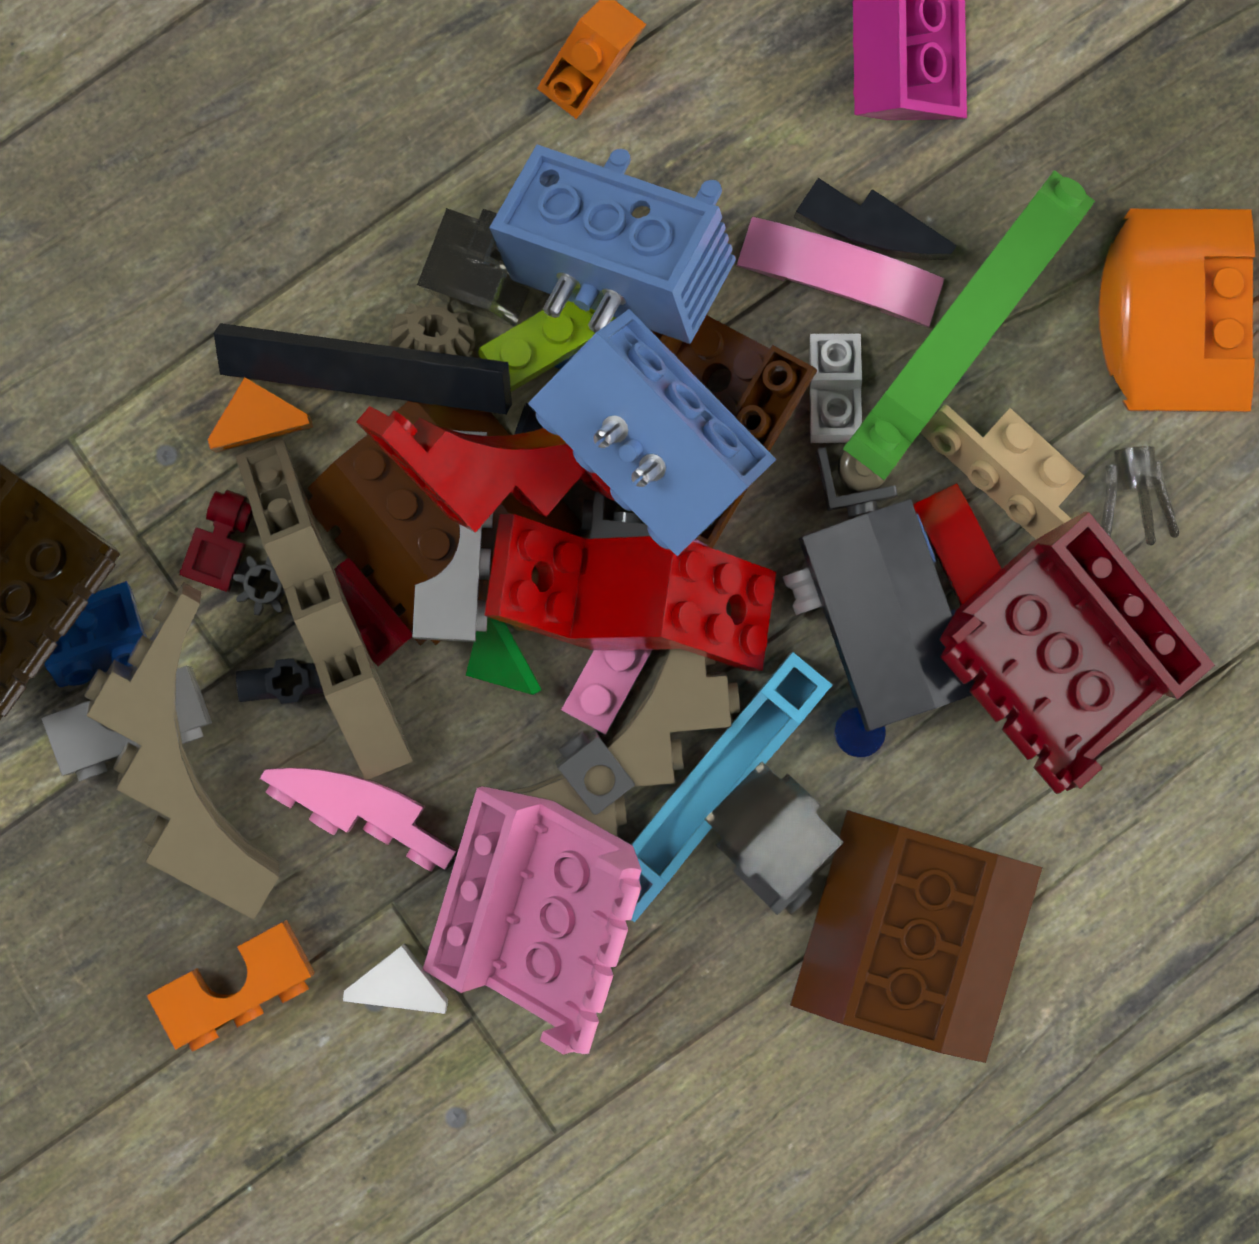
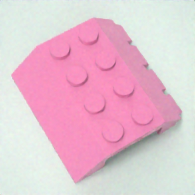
M488 787L477 788L423 970L460 993L484 985L490 987L555 1026L542 1032L541 1042L563 1055L571 1052L589 1054L599 1023L596 1013H601L613 979L611 967L617 966L628 932L626 920L632 919L641 891L639 877L642 869L634 847L554 801Z

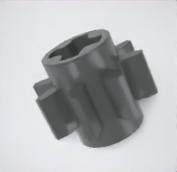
M247 557V564L251 569L246 575H233L236 581L243 583L245 590L237 596V602H246L252 599L255 601L254 615L258 616L263 613L265 604H271L278 613L284 612L283 605L279 600L284 596L285 591L269 557H267L266 565H259L253 557ZM266 571H271L270 579L278 583V588L276 592H267L264 599H260V590L253 587V580L255 577L263 578Z

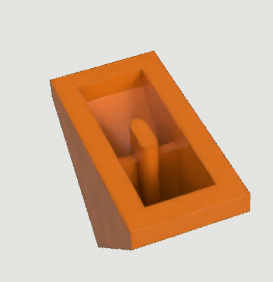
M244 377L210 434L208 443L210 449L216 453L313 428V424L308 414Z

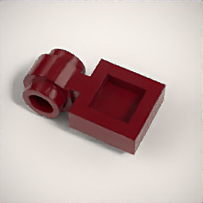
M226 490L225 493L215 491L206 513V520L213 522L214 530L210 532L198 527L195 528L179 573L180 576L225 592H230L234 581L233 575L237 572L246 544L232 540L230 536L236 530L245 533L249 527L253 512L250 503L247 502V496L230 490Z

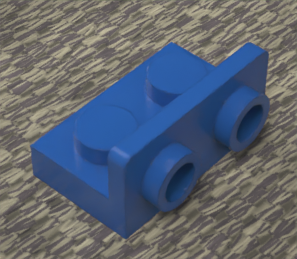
M127 581L100 590L95 594L92 593L87 600L88 604L68 632L57 641V647L44 664L59 687L77 686L87 683L93 678L98 669L107 672L114 659L127 667L133 666L128 663V659L142 635L147 637L144 632L133 591Z

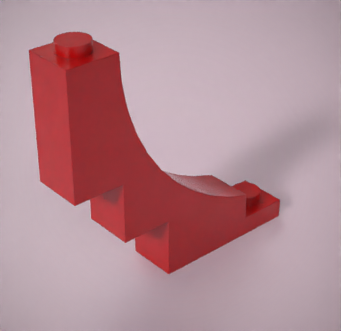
M371 406L356 421L449 519L475 533L509 493L520 504L547 517L579 478L588 488L615 501L610 493V487L596 473L585 470L576 461L573 449L559 435H554L545 428L506 436L465 434L442 428L420 417L412 424L394 410L388 416Z

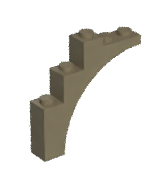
M183 582L176 595L167 591L153 616V619L160 623L152 637L149 639L142 635L128 659V663L132 664L134 668L131 669L114 659L107 673L100 669L97 670L84 694V697L91 700L87 716L137 743L136 746L129 742L125 745L113 769L120 773L116 790L165 815V818L159 815L155 816L142 842L148 844L146 863L254 920L279 878L280 862L247 841L218 812L198 782L183 746L176 710V671L183 640L201 600V591Z
M668 649L651 691L631 720L606 744V747L635 783L634 787L675 783L673 770L683 769L681 739H671L670 732L731 727L730 714L740 713L738 684L728 683L725 671L706 673L705 665L715 664V660L683 649ZM604 765L593 766L585 775V786L593 794H606L614 786V773ZM563 774L532 786L507 790L512 793L554 801L618 837L617 826L627 825L624 795L599 814L594 815Z

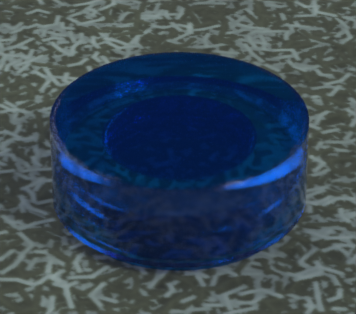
M857 707L844 711L835 723V741L839 748L850 756H870L880 749L885 740V726L868 732L865 731Z

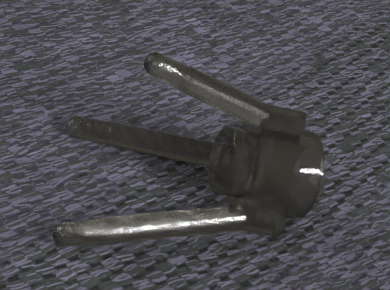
M1139 446L1115 450V464L1106 466L1107 488L1101 527L1111 538L1118 485L1122 483L1123 492L1138 491L1145 540L1148 545L1152 546L1156 542L1149 490L1155 488L1170 536L1173 538L1178 537V525L1163 479L1162 461H1156L1155 447Z

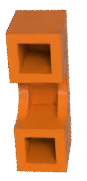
M287 920L237 946L247 966L246 982L239 992L220 994L213 991L204 981L198 968L146 995L175 1050L188 1043L193 1052L219 1038L215 1028L233 1019L238 1028L264 1014L260 1006L263 1002L278 995L281 1002L284 1003L309 989L305 980L312 977L315 971Z

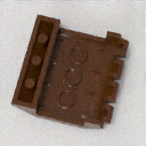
M407 401L396 410V412L400 413L412 424L420 417L449 430L487 432V436L509 435L491 412ZM367 434L336 459L307 488L313 495L308 502L313 515L327 532L336 526L341 529L342 532L334 541L361 571L368 565L372 567L374 572L367 577V580L384 598L392 610L400 604L403 605L406 611L399 618L413 634L415 585L432 579L449 565L458 548L460 525L449 519ZM509 493L493 512L492 528H482L481 548L491 549L490 575L500 514H517L570 534H574L581 529L582 523L562 499L545 517L520 504ZM490 577L489 580L479 579L478 600H487ZM415 639L420 646L427 641L425 639ZM431 640V641H432V642L434 643V645L436 646L438 643H440V642L443 641V640Z

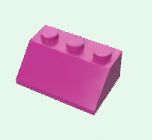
M853 0L854 114L856 116L882 120H954L967 118L965 0Z

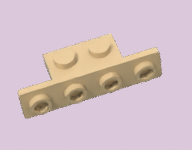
M943 405L922 429L921 434L931 442L936 451L945 455L968 476L973 485L983 490L1006 511L1010 519L1020 524L1035 539L1071 520L1059 506L1085 476L1011 408L1003 414L984 437L976 432L948 405Z

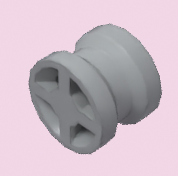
M809 568L783 576L785 586L792 589L795 597L793 604L795 615L822 607Z

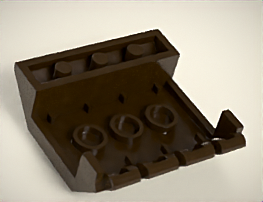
M1 462L0 720L10 712L27 688L26 684L30 678L33 679L57 647L59 638L65 636L88 604V598L92 593L95 594L115 567V561L120 556V552L111 543Z

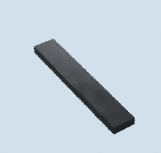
M220 323L213 333L220 375L507 415L512 406L509 364L504 361Z

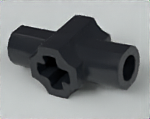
M287 658L276 660L274 667L236 671L239 702L278 698L281 704H293L302 702L304 695L324 693L314 663L299 664L297 659ZM290 666L293 667V674H301L302 685L294 687V695L285 696V688L277 689L276 678L283 677L285 673L284 668Z

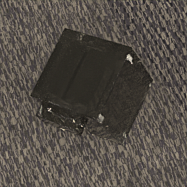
M446 208L417 285L445 303L451 302L453 306L515 327L530 289L516 284L509 276L489 228L497 213L483 209L479 219Z
M763 762L705 818V821L722 837L716 846L748 878L757 872L785 900L844 843L815 813L821 805L788 773L780 779Z

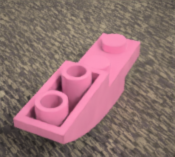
M296 767L266 769L260 777L261 780L269 784L266 790L269 796L289 808H292L297 801L313 811L309 820L330 834L335 835L339 828L346 833L350 832L358 818L361 817L367 821L363 827L364 831L387 845L395 838L410 848L406 857L430 872L433 871L436 865L445 870L458 851L415 824L425 808L424 805L377 782L341 772Z

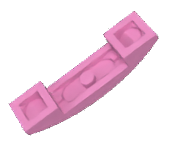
M756 217L751 218L736 265L782 281L787 279L880 309L881 313L925 327L930 326L944 282V278L888 256L817 233Z

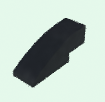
M820 178L816 180L794 215V219L824 236L885 256L914 260H948L957 246L873 189L860 206Z

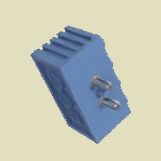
M537 144L489 227L511 280L549 293L550 296L543 310L547 315H552L553 318L559 317L568 300L574 302L582 310L589 311L590 308L596 310L588 324L589 328L595 333L609 324L612 317L617 318L630 309L648 329L691 344L736 261L735 256L731 254L732 246L727 243L729 241L728 234L724 233L726 229L725 224L720 222L722 219L720 208L716 206L722 193L720 183L716 180L705 181L701 185L696 197L692 198L625 175L624 173L631 161L630 154L625 149L614 150L610 154L605 166L602 167ZM640 206L650 208L647 216L641 218L632 216L633 211Z
M630 309L597 331L528 403L536 411V418L542 427L554 435H559L573 449L576 461L585 470L596 473L610 487L613 499L622 508L633 511L648 526L647 530L651 538L661 547L670 549L676 556L707 529L715 519L777 460Z

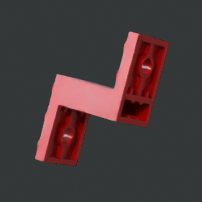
M500 514L484 616L588 650L683 649L745 671H763L776 571L694 541L676 556L670 549H665L658 545L651 536L584 539L517 514ZM534 566L537 568L539 575L537 586L532 581ZM728 600L731 604V616L726 612Z

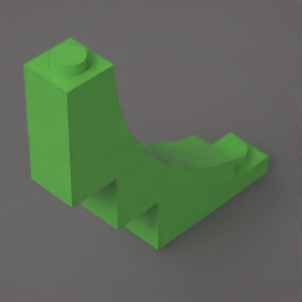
M1055 170L1052 172L868 414L843 450L880 478L886 479L982 349L1094 204L1095 200L1086 194L1084 188L1078 182L1071 178L1063 177Z

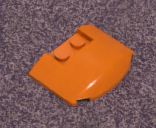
M1130 208L1123 220L1127 221L1115 237L1114 243L1110 244L1101 276L1098 305L1099 332L1105 363L1109 375H1113L1119 388L1127 398V400L1122 401L1128 411L1250 412L1255 358H1253V258L1255 257L1252 209Z

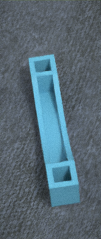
M794 652L787 656L732 722L731 727L726 729L631 843L642 869L639 877L641 891L631 919L633 922L645 911L733 801L831 688L832 684Z

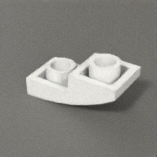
M810 334V365L817 369L810 382L811 443H847L862 424L861 334Z

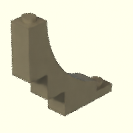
M283 437L235 455L262 544L284 588L294 622L314 661L325 698L365 780L413 762L403 730L349 608Z

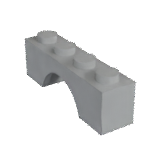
M457 431L465 434L487 436V432ZM493 513L476 533L460 525L459 544L452 561L437 576L415 585L412 634L414 639L476 642V631L486 632L487 617L484 614L487 600H478L479 579L489 580L491 549L481 548L482 528H492Z

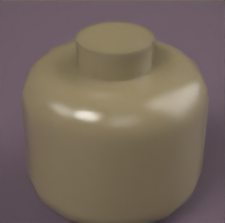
M846 451L841 455L838 462V474L841 482L848 489L856 493L878 489L886 481V479L880 478Z

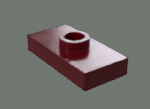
M347 558L334 570L370 658L379 667L412 638V633L353 561Z

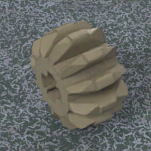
M429 298L423 308L409 303L405 313L396 314L395 320L392 322L388 346L472 357V350L475 347L474 328L469 326L467 313H453L454 310L452 309L451 302L443 307H436Z

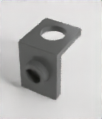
M826 447L816 451L827 511L847 508L848 517L862 515L878 510L877 501L892 499L898 496L896 485L836 497Z
M596 730L587 737L581 731L558 749L562 756L555 761L557 768L594 815L599 814L635 786L633 780L606 747ZM596 765H604L610 768L615 776L613 788L603 795L591 793L586 788L584 782L587 771Z

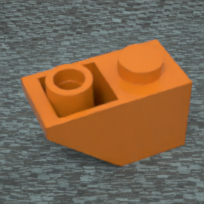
M599 0L579 19L537 89L577 119L623 62L647 24L616 0Z

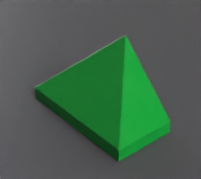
M487 617L486 632L476 631V642L473 643L465 676L531 695L543 691L506 623Z

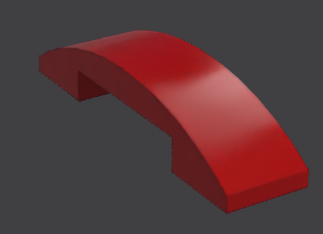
M956 483L914 503L913 506L916 514H919L932 551H935L961 606L1001 570V567L972 509Z

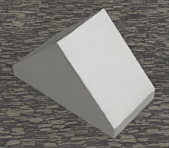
M405 943L347 987L343 995V1001L442 1014H445L448 1006L447 997L430 975L423 970V966Z

